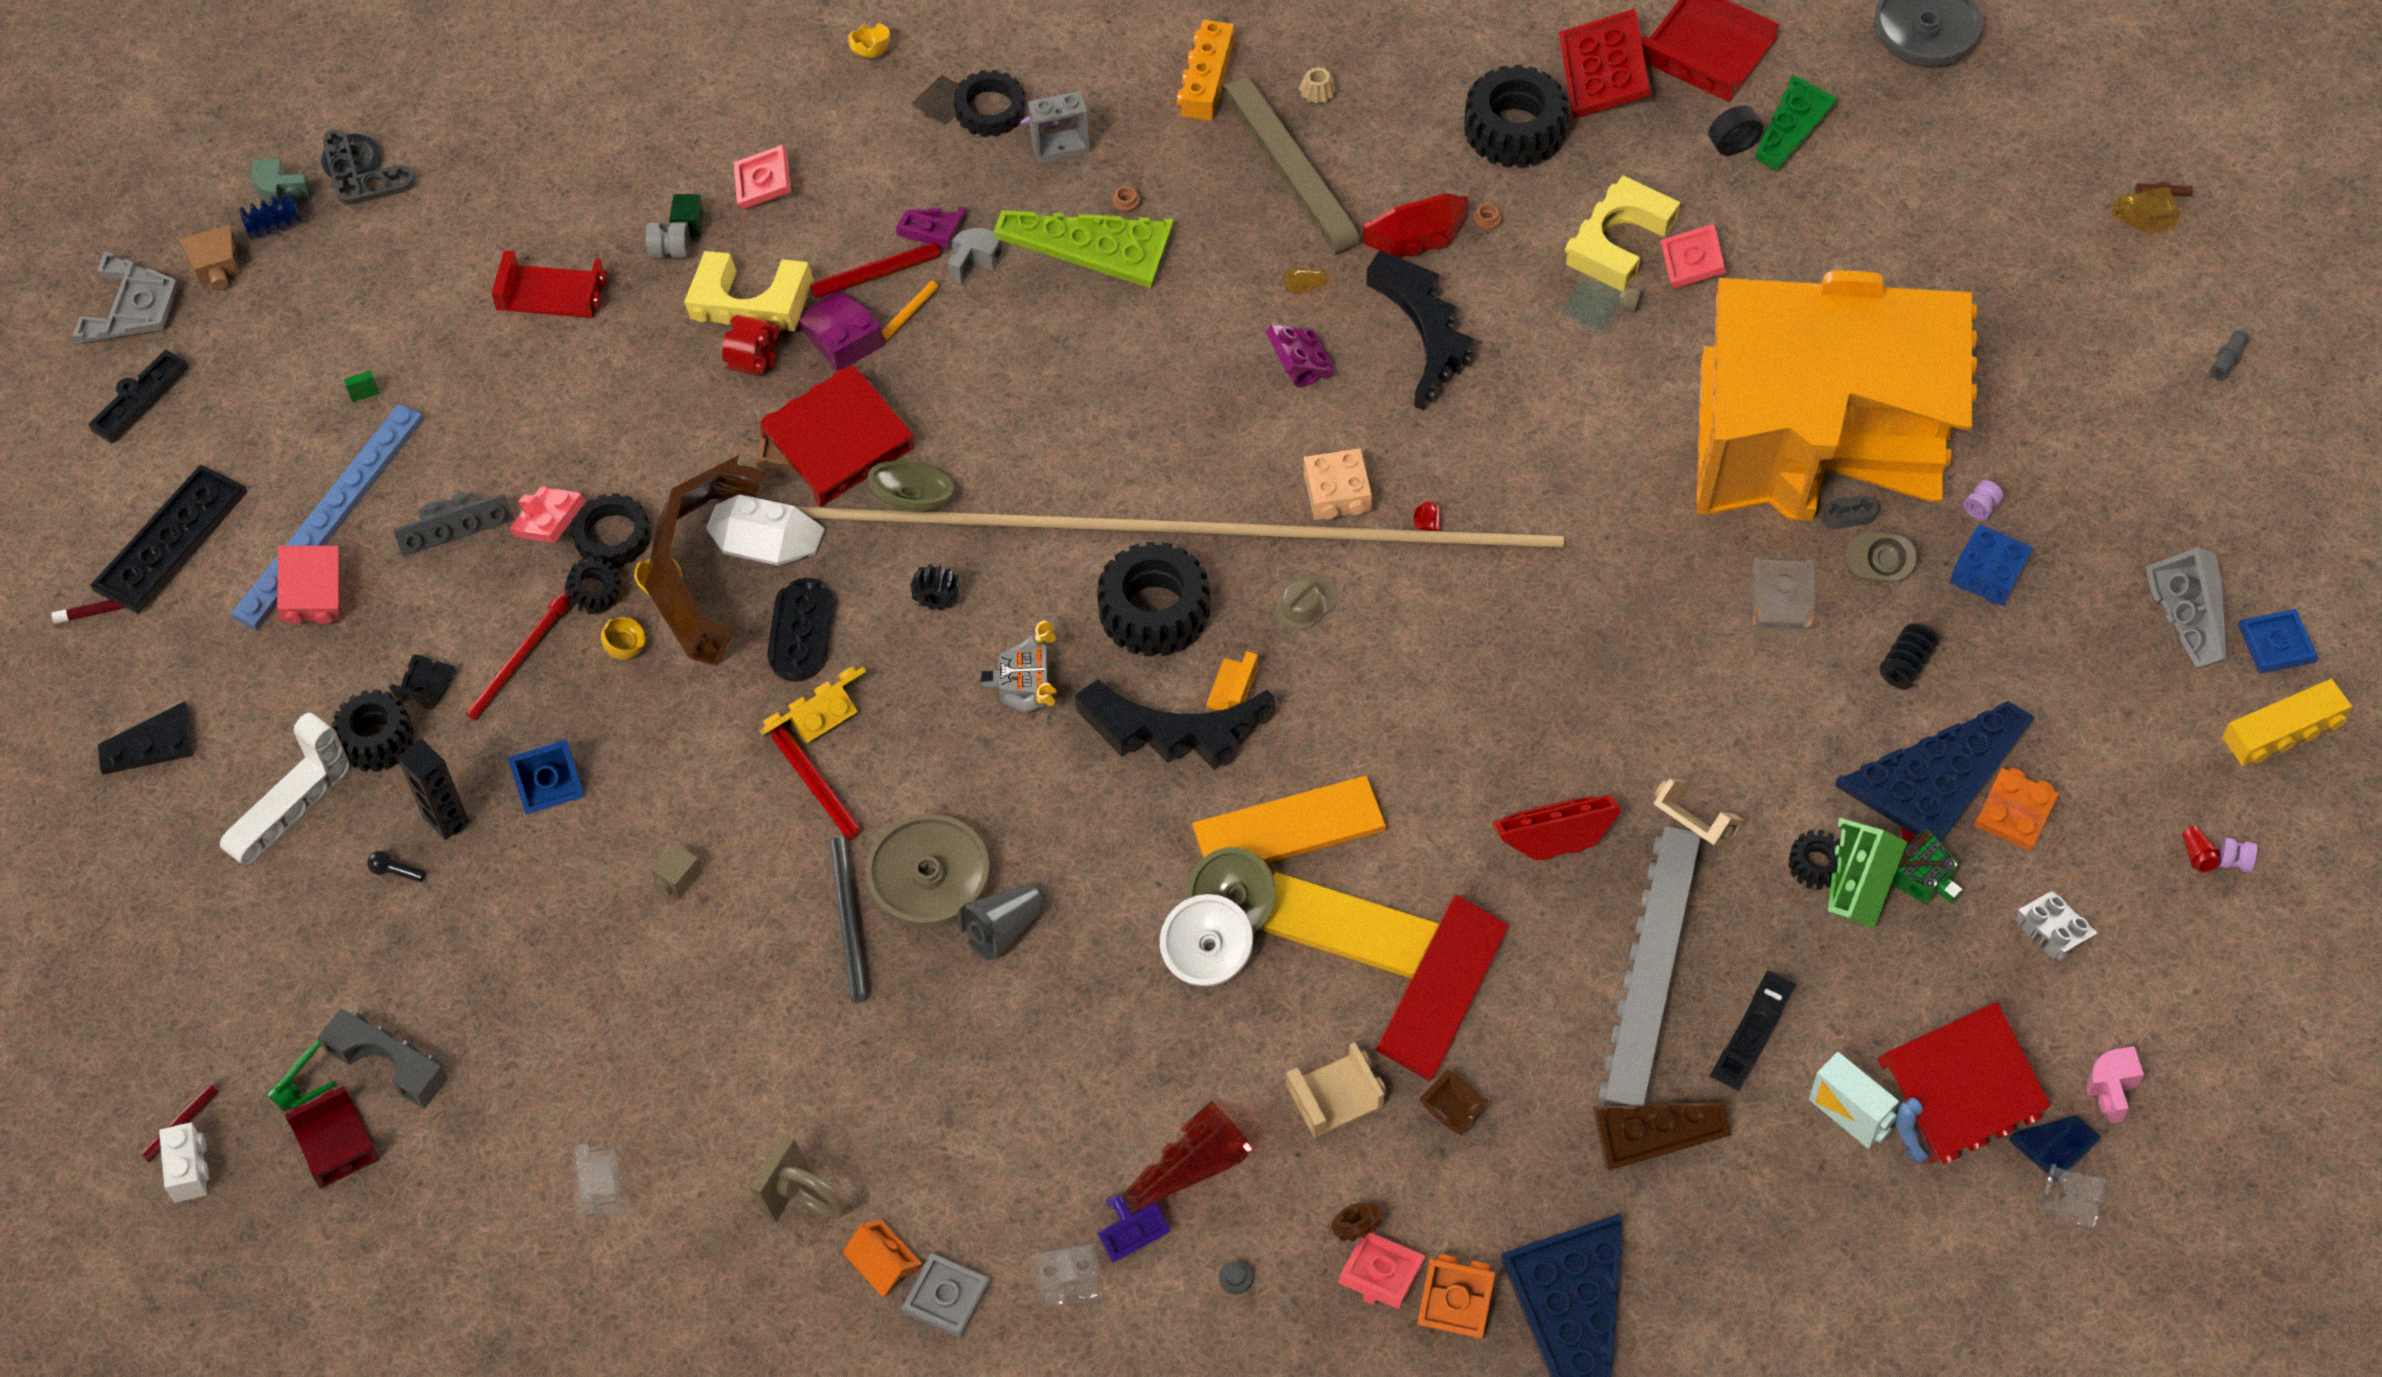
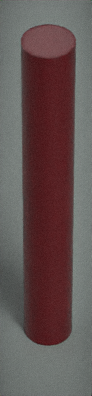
M209 1083L165 1128L187 1124L218 1093V1090ZM160 1133L140 1153L147 1162H150L161 1151Z

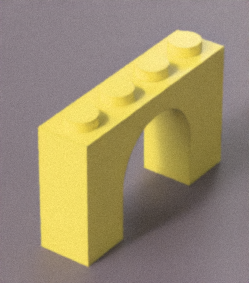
M1622 175L1616 184L1613 183L1609 187L1604 201H1599L1596 204L1592 217L1589 220H1584L1576 238L1572 237L1565 248V253H1567L1566 265L1620 291L1627 289L1638 274L1640 257L1609 242L1603 232L1610 226L1618 223H1633L1665 237L1678 220L1681 202Z
M704 251L684 301L691 319L699 322L707 321L730 325L731 319L739 314L771 321L774 325L779 326V331H795L810 292V284L814 281L808 262L782 259L774 281L768 290L751 299H735L728 296L737 273L731 254Z

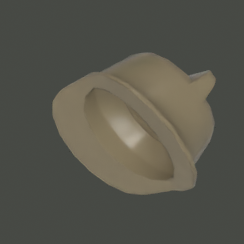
M1860 533L1851 539L1845 551L1846 564L1850 571L1858 577L1865 579L1901 580L1911 573L1917 560L1916 549L1912 542L1902 535L1891 533Z
M1309 576L1293 582L1287 586L1276 602L1275 612L1277 619L1289 629L1302 630L1311 627L1337 604L1339 596L1337 587L1330 580L1319 576Z

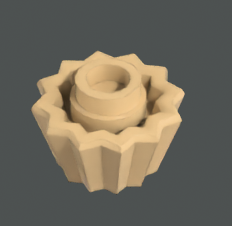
M1320 67L1307 71L1299 87V90L1302 92L1301 97L1306 98L1307 102H1314L1315 104L1320 102L1326 103L1328 99L1334 98L1333 93L1337 91L1330 72Z

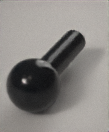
M375 851L370 854L367 860L368 869L376 875L390 872L418 882H422L425 876L424 870L393 861L385 851Z

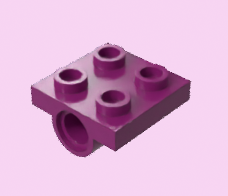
M1271 324L1265 331L1286 373L1289 374L1296 387L1302 388L1311 385L1318 378L1328 379L1334 374L1335 370L1329 360V356L1325 353L1314 330Z

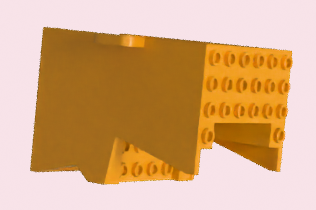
M1845 270L1827 272L1823 276L1821 284L1719 278L1716 290L1715 346H1704L1701 356L1696 514L1708 515L1768 503L1787 519L1813 521L1826 470L1924 501L1941 503L1943 500V471L1945 466H1950L1951 449H1946V440H1950L1951 427L1971 430L1972 402L1976 401L1977 385L1972 384V375L1976 374L1977 358L1972 357V348L1976 347L1977 331L1972 330V322H1975L1977 315V305L1972 304V292L1884 287V277L1879 273Z

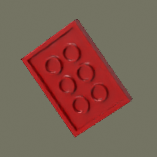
M1635 8L1559 32L1570 108L1574 118L1652 95L1640 24Z

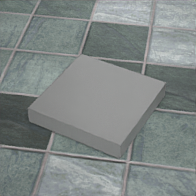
M931 1253L905 1300L901 1311L908 1316L961 1339L990 1284V1278Z

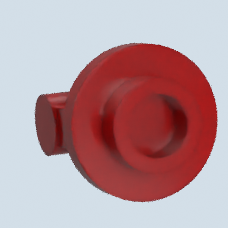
M1429 501L1419 505L1413 514L1415 527L1426 531H1440V506L1434 505Z

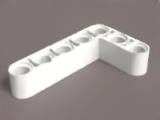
M308 712L301 716L294 726V734L305 758L243 815L220 840V848L243 866L250 865L336 784L349 769V760L336 731L313 713Z

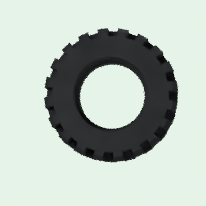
M1506 65L1499 67L1497 71H1494V69L1488 71L1484 77L1481 76L1474 82V85L1467 93L1464 132L1467 142L1471 148H1476L1475 152L1482 158L1486 156L1487 161L1496 164V162L1502 163V167L1510 168V165H1517L1518 168H1525L1526 164L1529 163L1532 166L1540 164L1542 158L1547 160L1552 157L1554 151L1557 152L1565 139L1569 111L1566 92L1561 89L1562 86L1557 80H1551V76L1544 71L1540 73L1537 68L1531 66L1528 69L1522 68V65H1514L1511 68H1508ZM1515 109L1529 112L1536 118L1528 122L1513 123L1499 118L1496 114L1505 110Z
M1146 542L1145 546L1140 547L1139 544L1130 546V550L1127 552L1122 550L1117 553L1115 561L1112 559L1108 561L1098 579L1099 618L1107 636L1113 638L1114 643L1120 648L1127 646L1128 652L1133 654L1143 652L1144 656L1153 657V654L1161 653V656L1170 655L1172 650L1176 649L1179 652L1185 649L1187 642L1190 644L1194 643L1199 638V633L1205 630L1207 619L1210 616L1209 581L1207 580V573L1204 567L1200 566V561L1193 555L1188 557L1187 550L1181 547L1174 549L1172 544L1164 542L1162 545H1155V542ZM1149 587L1165 588L1180 597L1174 605L1161 611H1144L1128 602L1133 594Z

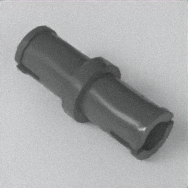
M2240 330L2234 331L2228 343L2220 348L2218 359L2210 369V372H2213L2211 376L2214 379L2225 380L2232 367L2239 363L2242 357L2241 353L2250 340L2248 334Z

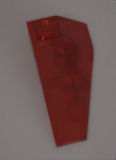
M1211 1101L1181 1128L1185 1135L1177 1144L1172 1145L1168 1143L1163 1148L1162 1161L1158 1165L1148 1166L1125 1191L1123 1196L1137 1210L1241 1163L1247 1157L1248 1152L1253 1149V1146L1228 1116Z

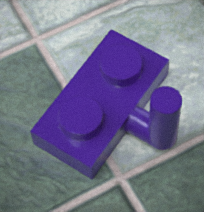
M1110 1195L1106 1199V1205L1109 1208L1115 1209L1120 1220L1098 1231L1097 1235L1110 1261L1114 1263L1169 1233L1170 1229L1156 1202H1152L1131 1213L1123 1197Z

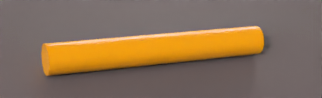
M931 280L882 330L884 342L939 289L935 281Z

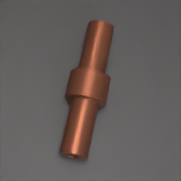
M2158 181L2157 184H2135V194L2157 195V198H2169L2170 196L2191 197L2193 187L2190 185H2171V182Z

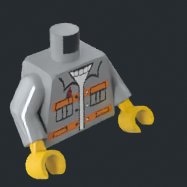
M1047 621L1039 622L1034 634L1007 652L999 654V670L981 671L982 689L999 688L1000 702L1023 714L1038 708L1053 706L1055 699L1051 695L1056 694L1057 690L1048 683L1046 645L1043 644L1044 641L1047 643L1055 641L1056 635L1050 631L1054 626Z

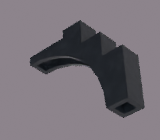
M1379 250L1367 268L1366 286L1384 294L1397 304L1413 321L1422 338L1426 353V364L1424 373L1415 390L1414 407L1425 411L1430 402L1434 403L1440 393L1441 384L1449 381L1452 372L1460 375L1466 366L1470 367L1476 356V352L1473 351L1474 338L1455 331L1458 325V319L1456 318L1457 306L1438 299L1441 292L1439 274Z
M1099 679L1075 695L1076 711L1121 757L1129 751L1135 752L1145 740L1167 763H1170L1175 758L1180 759L1184 757L1190 747H1192L1213 770H1216L1221 765L1226 766L1230 764L1237 754V740L1245 739L1259 723H1267L1275 712V697L1268 690L1228 709L1201 714H1176L1156 711L1135 704L1113 692Z

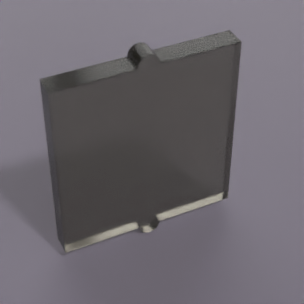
M941 75L912 102V105L926 113L927 117H932L946 126L955 117L954 92L956 88H959V83H955ZM975 95L969 99L968 104L976 97Z

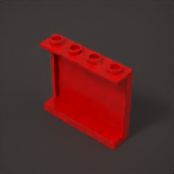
M1679 0L1650 38L1645 35L1642 37L1646 64L1727 102H1731L1775 44L1779 24L1728 0Z
M853 364L846 369L843 368L836 371L825 382L815 384L807 393L799 398L791 399L786 406L776 412L768 413L760 421L761 437L763 439L769 437L813 490L814 501L820 508L867 479L870 469L875 465L887 461H895L914 449L913 434Z
M1997 1001L1886 1052L1877 1058L1882 1070L1889 1067L1906 1102L1908 1099L1914 1098L1921 1104L1923 1111L1915 1117L1934 1156L1928 1159L1930 1164L1940 1160L1945 1165L1961 1157L1958 1152L1965 1147H1968L1970 1152L1988 1144L1987 1137L1996 1133L1998 1139L2013 1133L2016 1131L2014 1124L2020 1121H2024L2026 1126L2044 1118L2041 1112L2051 1107Z

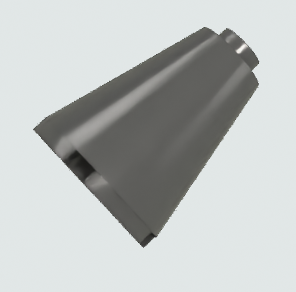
M1026 884L966 903L958 909L957 919L961 932L967 930L971 938L967 943L978 956L985 960L995 959L1044 910L1045 897L1038 887Z

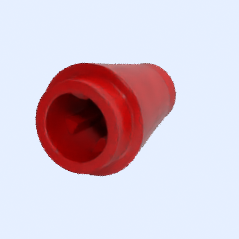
M2198 826L2189 827L2182 833L2193 868L2197 869L2200 873H2207L2220 865V851Z

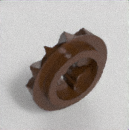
M1353 1204L1343 1209L1333 1219L1331 1228L1334 1236H1338L1340 1241L1349 1239L1351 1242H1354L1359 1237L1365 1238V1235L1368 1233L1376 1232V1227L1382 1224L1381 1217L1383 1214L1376 1204Z

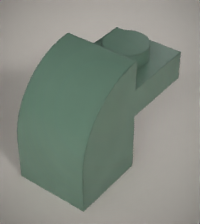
M280 159L253 160L252 181L260 200L265 205L275 209H282L284 200L299 201L310 199L311 189L305 174L286 175Z

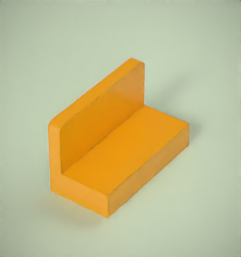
M1246 651L1242 663L1226 658L1223 659L1206 703L1207 709L1213 711L1224 710L1246 702L1258 670V654Z

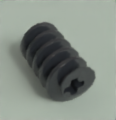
M1916 623L1907 624L1880 665V673L1884 680L1898 689H1910L1913 681L1918 678V673L1923 670L1924 664L1928 662L1929 656L1933 654L1934 647L1938 646L1940 641L1938 635L1924 625Z

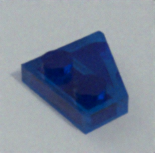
M2075 1115L2015 1132L2010 1136L2009 1142L2055 1182H2058L2100 1141L2101 1136Z

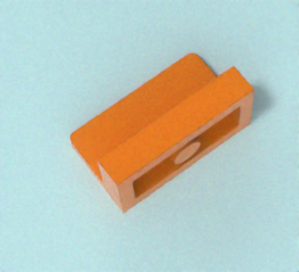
M882 1219L860 1224L843 1250V1254L882 1297L889 1295L899 1278L915 1274L922 1265Z

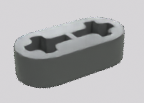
M1869 496L1833 500L1825 505L1822 520L1826 526L1832 529L1867 525L1875 520L1878 512V503ZM1860 507H1864V509L1869 511V513H1864V511L1861 510ZM1832 511H1836L1837 515H1841V517L1836 518L1835 514H1831Z

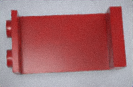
M504 250L491 295L496 310L594 318L596 308L601 306V288L606 286L608 275L607 271L603 270L601 258H595L592 271L518 265L515 252Z

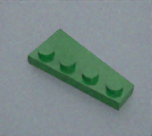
M1792 74L1787 89L1781 97L1780 104L1777 110H1775L1772 121L1756 151L1755 160L1778 172L1836 107L1838 98Z

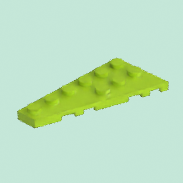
M1002 210L992 238L1151 288L1174 219L1164 218V222L1150 221L1148 217H1139V220H1124L1121 216L1078 214V217H1064L1063 213H1053V216H1041L1035 212Z

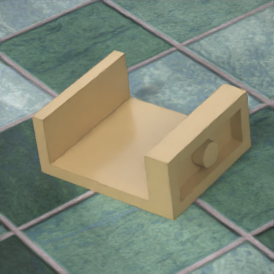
M1669 778L1668 781L1665 780L1660 784L1655 792L1657 798L1653 804L1713 845L1729 846L1745 822L1744 819L1736 814L1720 812L1710 827L1677 804L1690 785L1689 782Z
M1355 1042L1349 1044V1056L1302 1076L1298 1067L1286 1072V1086L1314 1138L1375 1112L1384 1106V1095L1387 1094L1386 1088L1380 1077H1374L1370 1070L1372 1064L1369 1056L1365 1051L1360 1052Z

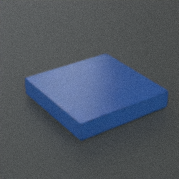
M2296 609L2243 619L2238 623L2240 632L2260 674L2316 663L2319 658Z

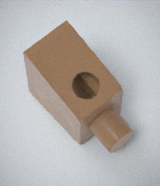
M230 225L179 239L184 254L200 285L211 283L214 290H223L228 286L227 278L239 274L238 244Z

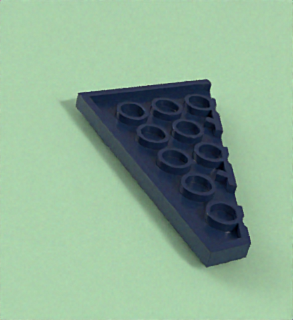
M2007 701L1996 706L1994 710L1978 714L1977 718L1966 723H1957L1939 731L1935 736L1923 738L1912 747L1905 750H1896L1881 757L1877 762H1869L1861 766L1860 770L1844 777L1840 775L1836 780L1835 786L1915 836H1918L1927 829L1942 843L2033 723L2035 716Z
M1621 1214L1501 1254L1500 1260L1550 1377H1611L1623 1222Z

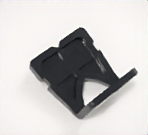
M414 654L408 664L409 669L408 672H405L401 687L390 684L389 689L395 697L402 701L411 696L424 708L433 710L446 692L447 684L452 682L456 669L452 665L439 661L433 663L429 658ZM424 689L426 695L416 691Z

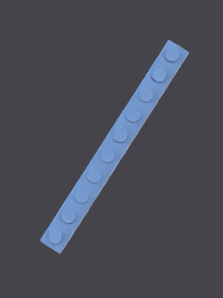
M398 403L285 546H324L423 422L422 414ZM278 555L232 611L231 616L233 620L258 630L275 609L278 592Z

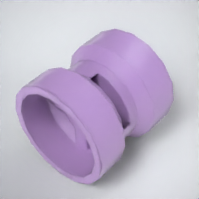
M1982 480L1975 487L1974 493L1968 495L1964 500L1963 506L1969 515L1977 520L1984 521L1992 514L1993 507H1997L2002 502L2004 494L1997 484L1989 480Z
M2224 837L2220 848L2221 863L2218 867L2226 869L2237 867L2241 872L2251 873L2256 860L2257 843L2246 841L2242 844L2237 843L2233 838Z

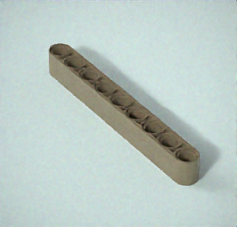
M1246 75L1222 85L1221 91L1225 102L1331 254L1335 255L1358 245L1360 240L1355 226L1252 80Z

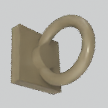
M783 1134L749 1187L764 1216L776 1222L791 1198L819 1215L828 1218L844 1216L847 1211V1205L842 1196L828 1183L808 1172L810 1168L795 1139ZM801 1184L819 1193L830 1204L822 1202L800 1188Z

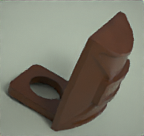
M1448 1069L1419 1098L1424 1107L1438 1121L1461 1136L1489 1107L1488 1104L1491 1101L1488 1096L1483 1099L1466 1081Z

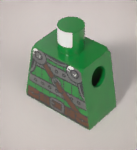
M1927 829L1921 832L1904 849L1891 885L1924 904H1928L1938 894L1953 904L1964 891L1952 881L1959 867L1958 862Z

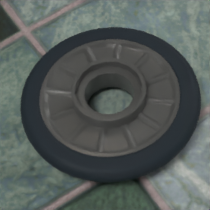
M347 134L352 154L358 155L354 160L357 175L374 171L380 162V149L378 145L365 135ZM338 139L333 140V146L336 154H341L340 141ZM324 149L321 156V164L325 173L331 177ZM345 161L339 162L335 166V171L338 173L347 172L350 164Z

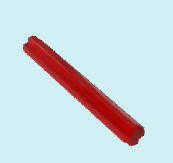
M932 242L812 282L810 290L814 298H820L936 259L940 256V249L936 242Z
M779 725L772 729L770 734L773 741L846 839L852 840L859 836L861 833L859 825L785 726Z

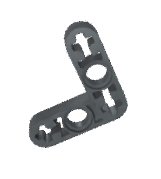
M332 129L324 135L323 145L334 189L341 203L353 205L406 192L413 188L415 184L413 172L405 165H396L357 175L346 134L341 130ZM334 139L340 141L341 154H336L333 146ZM345 161L350 164L347 172L338 173L335 171V166L339 162ZM400 174H404L406 177L404 183H400L398 180ZM385 177L390 178V183L392 185L391 187H388V183ZM348 180L352 189L351 196H346L343 181ZM371 180H381L383 182L382 187L377 191L368 189V184Z

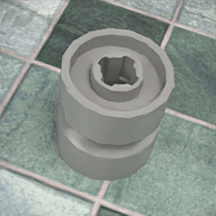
M671 222L669 227H666L664 223H648L646 227L648 258H665L667 254H670L672 258H688L690 251L688 223Z

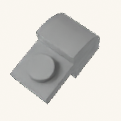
M970 228L957 234L952 239L953 254L948 262L951 280L962 284L973 264L993 271L1005 252L1004 241L992 238L994 231L985 228Z

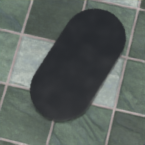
M812 578L796 579L790 582V585L785 589L783 587L776 596L767 656L773 672L784 680L792 682L808 680L816 676L826 664L834 613V599L831 591L819 580Z

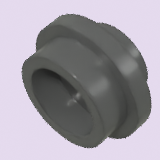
M1229 1262L1219 1272V1283L1228 1293L1240 1294L1251 1285V1271L1242 1262Z

